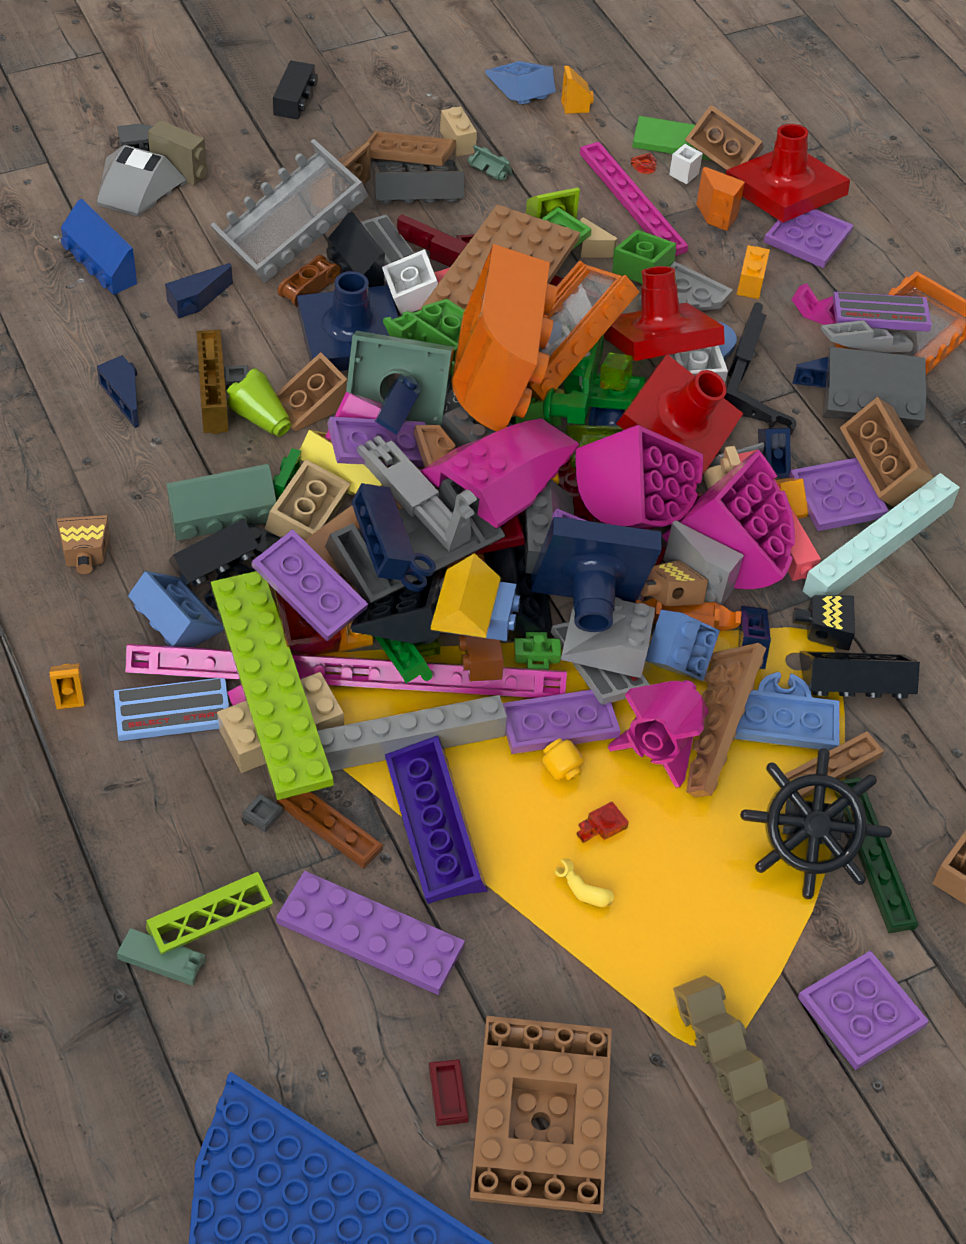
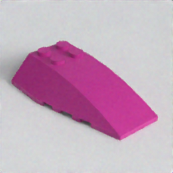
M542 418L529 420L455 448L420 470V472L438 488L444 480L450 478L464 489L470 490L480 499L477 515L495 528H499L534 503L536 496L539 492H543L547 487L548 481L556 476L561 465H565L579 447V443Z

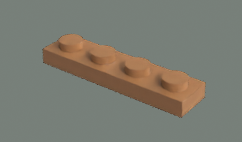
M866 731L829 751L827 775L840 780L881 758L884 750ZM817 757L784 775L788 780H791L800 775L816 774ZM814 786L802 788L798 792L803 798H806L813 794Z

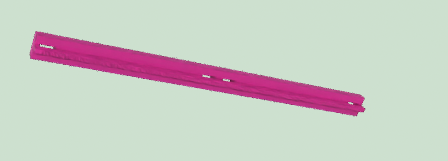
M127 644L125 672L239 679L231 650ZM292 654L300 680L321 672L328 685L531 698L565 694L567 672L560 670L503 667L502 680L470 682L468 671H463L462 664L426 662L433 677L429 681H424L419 675L410 682L405 683L390 660ZM133 660H144V661H149V663H148V662H133ZM325 672H337L341 674H325ZM352 674H369V676H357ZM543 685L559 686V688L543 687Z

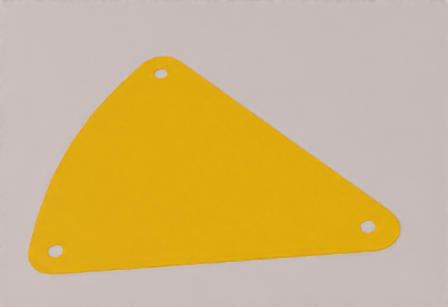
M792 627L769 628L771 642L766 668L758 670L753 690L758 691L760 682L766 676L776 672L781 674L778 685L783 689H790L788 685L790 674H794L802 680L803 676L802 670H793L787 666L785 662L787 655L790 653H800V651L835 652L834 648L809 641L806 629ZM739 630L720 631L713 653L737 648ZM514 642L500 643L504 659L503 667L527 668L526 663L515 662ZM459 645L416 648L424 660L431 663L462 664V654H465L464 651L459 650ZM384 650L333 652L324 655L320 653L304 654L390 660ZM561 660L559 663L549 664V670L567 672L565 694L591 690L572 662ZM532 661V664H543V662ZM645 661L642 675L650 685L688 680L695 684L696 690L701 696L707 690L708 683L704 680L699 681L677 674ZM709 663L707 671H710L711 663ZM325 672V674H341L337 672ZM352 674L357 676H369V674ZM328 685L344 713V725L496 696ZM543 685V687L559 688V686ZM829 692L828 696L812 695L813 698L839 701V745L845 743L843 696H839V692ZM500 696L502 703L533 699L531 697ZM627 698L611 702L620 728V735L630 728L631 722L636 717ZM506 733L504 737L444 748L485 884L673 1037L691 1046H696L694 1043L697 1039L695 1031L691 1025L685 1026L681 1019L673 988L705 975L721 984L726 995V999L723 1001L726 1012L740 1020L745 1029L747 1028L779 978L813 912L825 873L816 874L814 896L808 900L802 896L804 872L789 866L781 859L765 872H757L755 869L756 863L773 849L767 838L765 823L744 821L741 819L740 813L744 809L767 811L771 798L780 788L766 770V766L769 763L777 764L781 771L786 774L816 758L819 749L734 739L731 742L727 753V761L721 769L717 780L718 785L712 796L693 797L686 791L690 766L697 757V752L693 750L694 741L699 740L700 735L693 737L685 781L680 787L676 788L663 764L651 763L652 758L647 757L645 754L643 757H640L633 748L610 752L608 746L616 738L574 744L584 757V762L580 767L582 772L569 782L566 778L555 780L542 763V758L545 755L543 753L544 749L511 754ZM386 760L343 769L402 817ZM826 787L824 803L832 804L837 800L835 792ZM813 794L804 798V800L813 801ZM780 833L781 838L784 842L786 840V834ZM808 838L791 850L794 855L806 860ZM820 844L818 861L829 859L832 854L825 844ZM568 858L572 860L575 874L579 875L585 884L611 890L614 893L612 904L606 907H598L578 900L567 884V878L559 877L555 873L558 867H563L565 870V865L561 863V859Z

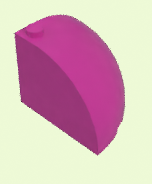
M636 425L576 449L575 464L579 493L589 512L606 524L639 529L663 527L672 524L675 520L682 519L692 508L698 496L695 492L697 484L702 481L703 454L640 425Z
M759 449L702 494L694 502L689 512L682 519L678 520V522L744 555L734 587L737 589H758L780 581L787 573L793 558L790 554L791 547L795 545V529L791 508L785 491H780L774 480L777 478L776 473ZM672 525L662 535L667 543Z

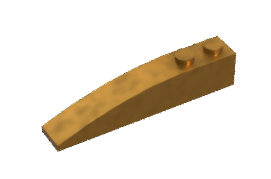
M221 330L197 331L203 433L219 434L221 432H229Z

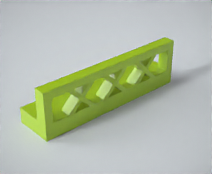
M256 872L146 920V930L148 935L153 937L160 954L163 955L273 906V902L259 873ZM257 892L260 893L263 899L262 902L256 905L242 902L243 898ZM227 905H236L231 916L225 918L214 914L216 910ZM239 907L245 908L244 910L238 912ZM202 916L208 917L204 928L196 930L186 926L187 923ZM212 919L217 920V922L210 924ZM175 928L179 929L180 932L177 939L164 945L160 935ZM184 931L190 933L182 937Z

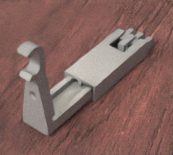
M378 435L373 438L374 443L369 440L365 442V447L360 445L356 448L358 454L365 460L364 465L384 487H390L392 495L411 517L416 515L448 552L470 540V516L475 513L469 505L477 500L470 490H465L456 496L455 508L452 513L438 498V490L392 440L386 443Z

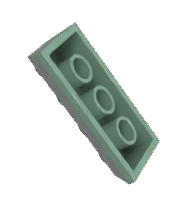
M269 464L166 483L170 520L177 541L215 534L242 519H245L247 525L249 523L252 525L267 523L270 510L276 503Z

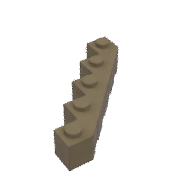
M705 975L674 987L680 1017L685 1026L691 1025L695 1031L697 1039L694 1043L705 1063L712 1062L717 1074L715 1082L726 1102L733 1101L734 1106L737 1108L738 1117L736 1121L747 1141L754 1140L755 1145L758 1147L761 1156L757 1160L763 1171L775 1181L781 1183L813 1169L810 1155H812L811 1145L804 1136L802 1137L790 1128L787 1116L790 1114V1110L786 1100L768 1089L765 1077L768 1075L766 1064L761 1058L747 1050L744 1040L747 1035L746 1029L740 1020L726 1012L723 1002L726 999V995L721 984Z

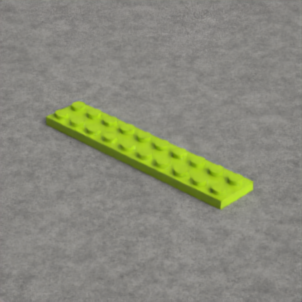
M257 571L212 581L213 595L276 799L280 800L334 786L333 776L268 582Z

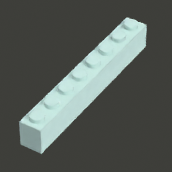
M938 474L808 571L803 592L810 598L814 595H838L951 509L960 487L943 474Z

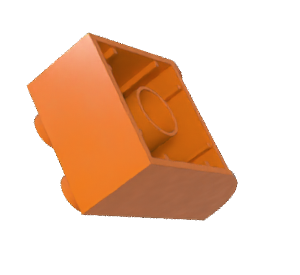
M493 244L462 316L452 375V387L457 400L465 411L482 425L497 432L507 427L512 415L524 418L532 396V389L526 388L529 381L540 384L544 378L549 362V354L539 352V348L545 349L553 328V320L543 317V314H550L558 287L547 283L550 262Z

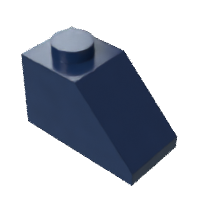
M790 428L758 429V444L764 443L763 456L773 468L777 478H789L791 471Z

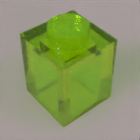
M609 352L601 365L600 388L624 391L632 378V356Z

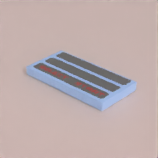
M225 678L114 690L119 741L219 729L217 712L229 707Z

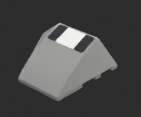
M123 145L106 157L97 206L138 217L156 205L160 197L172 194L173 188L179 184L181 186L186 184L187 179L165 156Z

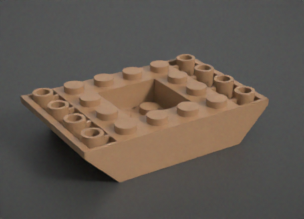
M486 1016L470 1186L471 1201L603 1214L612 1028ZM538 1117L544 1118L548 1121L549 1127L545 1130H537L533 1127L532 1121Z

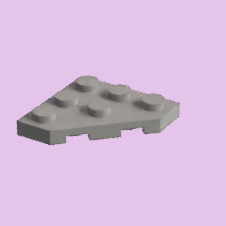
M675 261L670 265V267L675 268L679 304L687 302L700 311L721 309L732 297L733 289ZM641 297L638 302L639 306H641Z

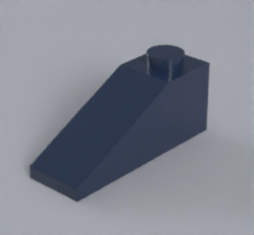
M228 263L166 283L167 302L178 319L200 312L233 284L232 265Z
M121 355L97 366L98 380L101 387L133 427L136 428L139 426L136 385L138 373L132 362L129 363Z
M402 374L399 375L385 396L375 419V422L395 435L400 431L419 396L421 387L418 386L419 384L414 378L410 376L405 377Z
M741 606L738 647L755 643L764 646L766 651L760 669H765L771 642L768 611L763 608Z

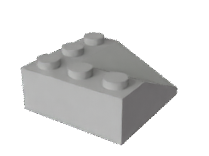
M615 597L613 625L602 632H587L577 628L574 623L575 611L572 609L561 660L641 678L648 652L655 608L649 607L644 603L627 602Z

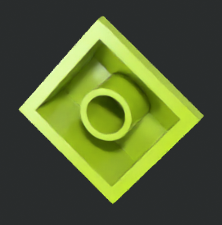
M577 187L529 198L526 203V214L542 219L559 207L577 219L580 189Z

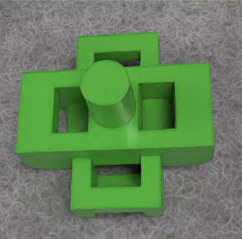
M526 632L525 639L515 638L514 640L515 662L526 663L528 669L549 670V664H556L561 661L560 639H547V632ZM532 661H541L543 664H532Z

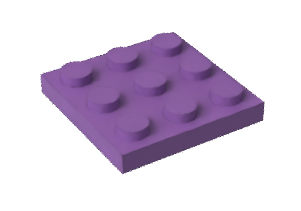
M814 209L784 223L777 220L765 235L764 243L824 268L851 234L854 225Z
M857 458L790 471L789 478H803L808 514L817 531L877 520L889 512L884 501L877 496Z
M871 950L804 989L798 996L801 1003L855 1070L922 1030L929 1022Z

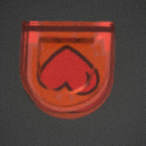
M649 152L631 158V165L641 174H651L656 170L657 161Z

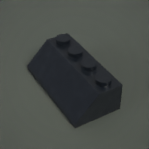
M524 545L486 552V564L501 577L500 582L516 584V595L520 596L519 611H513V614H516L514 631L509 630L508 639L514 641L515 638L525 639L526 632H547V639H553L554 636L551 633L553 625L548 594L531 592L532 573H525Z
M800 651L799 657L803 680L808 685L809 690L812 691V695L828 696L829 692H839V696L855 697L856 692L865 693L867 697L880 698L882 693H889L894 698H908V694H918L920 662L904 654Z

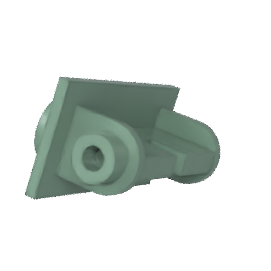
M473 146L475 154L470 155L468 158V163H470L471 167L484 172L488 166L486 174L498 181H504L508 174L513 175L510 162L505 157H498L485 147Z

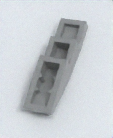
M864 320L821 325L820 328L830 341L849 348L894 353L910 352L913 347V342L903 332L889 333L887 329L870 328Z

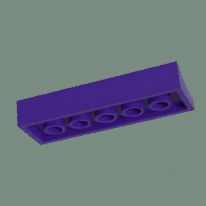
M438 735L385 754L427 903L430 904L459 895L488 892L445 749Z

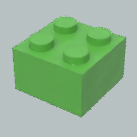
M636 230L614 249L612 273L621 276L626 275L629 279L642 284V270L656 266L670 267L675 261L676 243Z

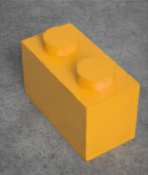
M747 246L737 295L759 299L770 249Z

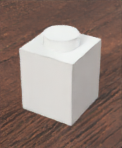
M684 144L672 154L669 175L688 184L699 174L703 153Z

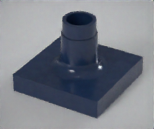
M348 271L336 277L333 292L298 295L297 311L310 361L321 352L339 371L349 370L352 336L356 331L389 336L383 324V319L387 317L392 319L398 318L389 286L368 287L369 282L365 275L359 272Z
M554 516L531 574V592L572 597L576 627L587 632L605 631L613 625L615 597L635 603L661 552V532Z

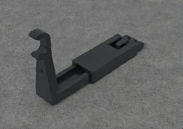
M756 302L747 319L728 372L730 378L726 387V395L723 398L743 413L742 416L769 422V428L774 427L776 422L790 428L791 435L796 427V421L793 417L776 411L743 392H737L740 381H742L751 362L767 316L761 313L763 305Z

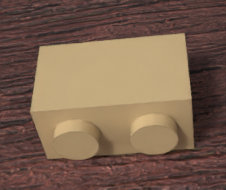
M462 107L441 110L440 132L445 139L456 140V148L453 151L455 157L475 153L473 146L476 145L477 131Z

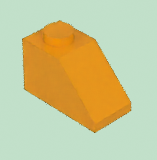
M564 66L561 95L564 113H589L590 104H593L594 101L593 91L589 90L588 83L570 66Z
M80 664L52 666L49 674L56 709L85 706Z

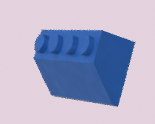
M83 199L78 200L61 226V243L64 249L69 250L74 255L76 261L82 263L89 274L94 275L99 280L101 286L107 288L113 295L136 285L137 278L133 248Z

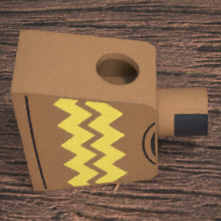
M107 515L57 518L60 541L67 566H76L78 573L89 574L92 571V565H100L105 562L110 537Z
M680 560L653 566L641 591V595L644 597L652 596L665 606L704 604L708 579Z

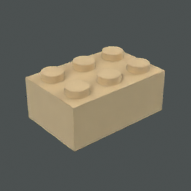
M305 459L270 510L265 529L281 538L293 529L303 540L307 539L335 517L346 499L351 483Z

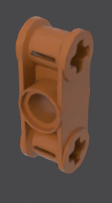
M317 255L312 261L302 266L288 278H285L279 284L277 293L282 298L286 297L291 300L292 304L297 307L298 295L319 293L326 286L335 282L336 277L340 275L341 268L337 264L328 262L325 256Z

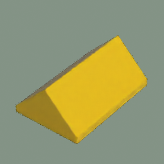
M475 553L447 569L432 620L431 630L487 637L501 577Z

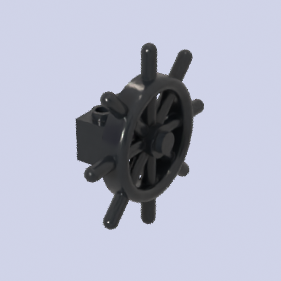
M821 748L818 751L816 774L800 775L788 780L777 764L769 763L766 766V770L780 788L771 798L767 811L744 809L740 813V817L744 821L765 823L767 838L773 849L756 863V871L763 873L781 859L789 866L804 872L802 896L808 900L814 896L816 874L833 872L843 867L856 884L863 885L866 877L852 859L861 849L865 836L888 838L892 834V830L887 826L867 824L866 813L859 798L876 784L877 778L872 774L867 775L851 788L843 781L827 775L830 753L826 748ZM814 786L813 801H805L798 790ZM826 787L834 790L841 796L832 804L824 803ZM847 806L851 811L852 822L843 821L844 809ZM780 833L786 834V840L784 842L781 838ZM841 833H849L851 836L845 847L842 848L837 840L841 841ZM808 838L806 860L794 855L791 850ZM825 844L834 856L818 861L819 845Z

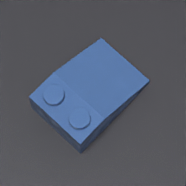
M517 61L485 70L486 75L510 100L518 101V104L529 103L532 98L544 99L548 97V94L556 92L553 67Z

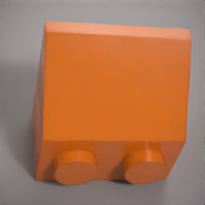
M704 167L702 169L696 204L707 224L728 231L738 217L745 182Z

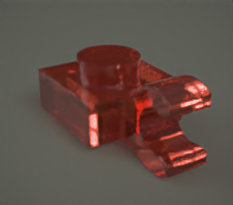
M610 802L590 812L588 819L578 824L581 830L576 835L582 843L589 841L598 834L603 840H606L627 829L629 822L616 805Z

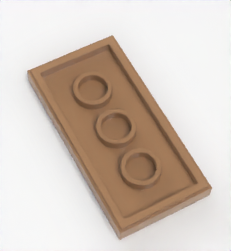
M375 131L367 140L370 143V158L443 166L456 148L455 139Z

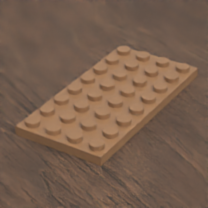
M497 204L422 306L448 299L465 310L493 244L550 262L547 281L549 284L578 242L580 232Z

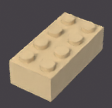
M321 672L301 679L317 730L343 726L344 713ZM247 701L218 711L219 731L240 772L244 773L266 764Z

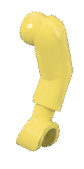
M568 858L561 859V863L565 865V870L563 867H558L555 873L559 877L567 878V884L578 900L598 907H606L612 904L614 893L611 890L585 884L582 878L575 874L572 860Z

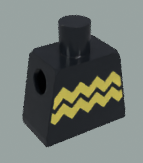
M814 595L811 598L808 609L794 608L792 623L807 625V639L809 641L849 651L855 635L854 596Z

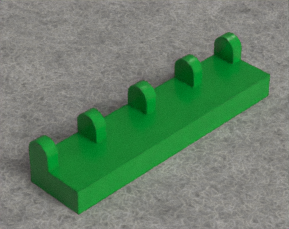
M374 636L405 683L410 682L419 675L424 681H429L433 677L426 661L414 644Z

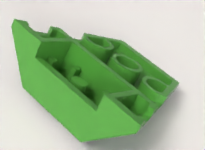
M444 299L422 306V310L414 313L406 311L403 312L401 317L395 319L387 317L383 319V324L389 336L453 346L454 353L451 375H453L464 309L450 300Z

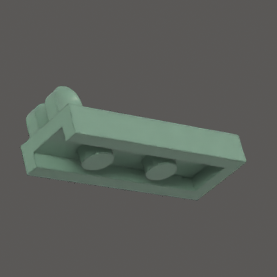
M131 928L117 952L118 960L194 986L195 978L201 966H204L206 962L205 954L182 946L161 955L151 935ZM162 940L164 945L170 943L168 941Z

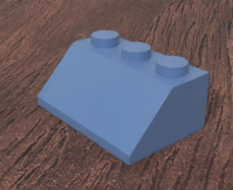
M145 571L128 595L134 602L135 609L149 619L150 626L164 636V641L169 646L194 648L224 629L223 624L194 592L184 584L180 577Z

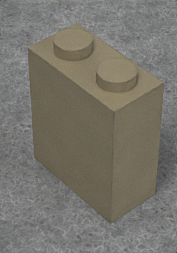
M162 120L147 131L149 151L165 156L187 179V183L195 186L201 179L205 178L208 169L206 166L204 138Z

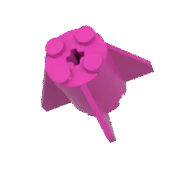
M688 680L683 682L669 681L629 689L625 696L636 717L631 722L630 728L608 746L609 751L633 748L640 757H643L645 754L647 757L652 758L651 763L663 764L675 788L680 787L685 781L693 737L700 735L704 730V719L708 715V708L702 696L696 690L695 684Z

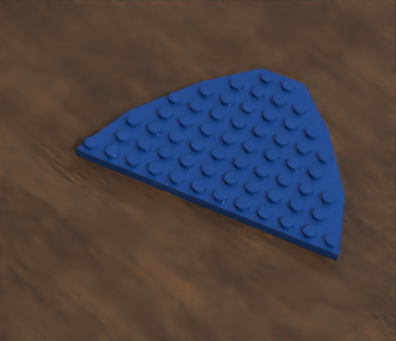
M232 1072L228 1074L224 1091L216 1106L213 1121L208 1128L195 1163L189 1244H493Z

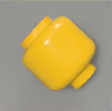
M559 738L543 750L545 755L542 758V763L555 780L566 778L569 782L582 772L580 767L584 762V757L572 741H562Z

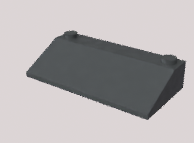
M448 478L440 485L438 498L453 513L456 496L466 489ZM476 497L477 500L469 505L475 513L470 516V540L451 552H448L416 515L411 517L404 508L398 510L403 519L406 533L410 538L414 554L422 553L429 556L436 565L434 572L505 537L500 527L495 528L477 515L479 498ZM354 523L330 534L325 548L337 568L370 604L405 587L401 580L377 577L361 529H357ZM415 560V563L420 568L430 569L424 561ZM406 575V578L411 583L419 580L415 576Z

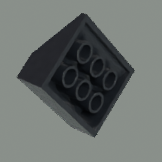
M441 569L434 572L431 576H426L427 585L422 591H412L404 587L372 604L362 596L368 603L365 611L353 620L351 625L352 632L412 644L434 642L441 634V631L431 630L440 594L439 585L443 578ZM418 580L413 584L421 585V582Z

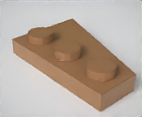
M415 425L413 433L424 467H427L455 449V444L440 425Z

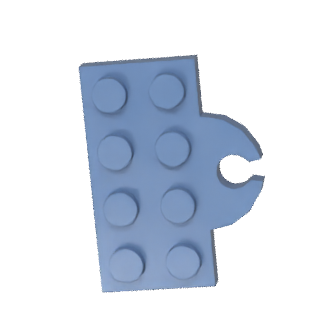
M776 672L766 676L760 682L758 691H751L745 705V712L740 718L736 729L735 739L819 750L826 748L830 751L839 746V701L813 698L806 682L794 674H790L788 685L790 689H783L778 685L781 674Z

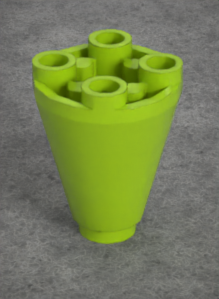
M254 368L248 372L246 378L240 383L235 382L228 388L227 393L229 397L227 405L233 412L277 437H281L289 431L292 423L289 421L290 418L263 372Z

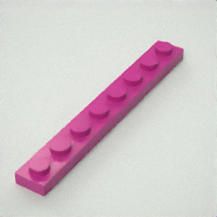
M600 142L580 147V155L646 233L676 243L675 256L687 252V243Z

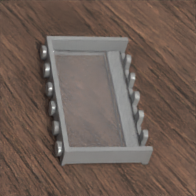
M315 139L310 142L316 153L308 160H306L302 153L297 154L295 160L299 167L291 174L284 167L280 168L278 175L282 182L273 189L268 182L262 183L261 189L265 196L256 203L250 196H247L243 202L248 210L240 217H237L233 211H229L226 214L230 222L227 228L222 231L214 222L211 224L217 237L263 283L274 277L277 272L293 261L296 256L368 197L363 183Z

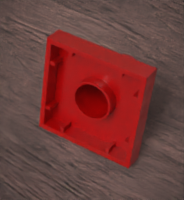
M785 124L778 128L774 151L726 170V175L745 182L742 197L782 223L848 195L850 185L849 178L808 154V130L798 124Z
M656 266L642 270L641 311L620 314L604 333V338L634 361L725 344L724 325L687 302L679 304L675 268L668 266Z
M666 354L616 424L623 430L640 425L703 454V476L743 413L723 398L726 395V385L717 373L710 370H702L695 376Z

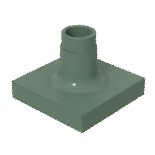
M356 331L352 336L346 392L382 404L385 396L396 381L395 373L410 376L418 382L421 390L405 421L425 422V425L441 426L443 415L446 413L454 347Z

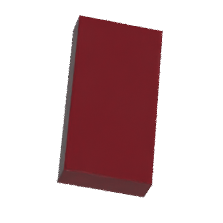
M460 1059L429 1062L436 1126L468 1123L469 1118Z

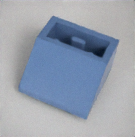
M661 610L645 661L662 669L703 681L720 630L684 613Z

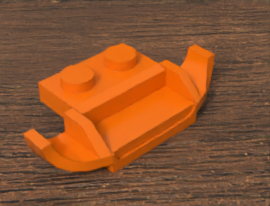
M655 598L641 602V600H636L635 602L644 603L649 607L655 608L654 624H657L661 610L684 613L720 631L732 630L741 624L740 611L732 612L716 602L680 606H665Z

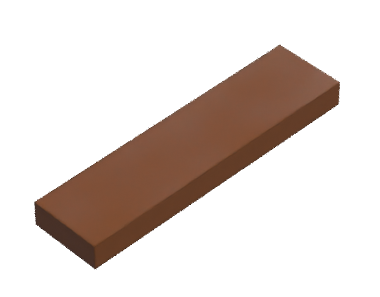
M312 792L277 800V804L282 806L286 812L363 869L383 850L382 843Z

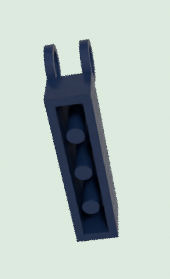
M361 483L351 503L377 577L401 580L402 584L412 591L419 592L424 590L427 585L425 576H431L436 569L435 562L425 554H414L410 538L406 533L403 519L399 514L390 487ZM415 560L424 561L430 569L420 568L415 563ZM406 575L415 576L420 580L421 585L411 583L406 578Z

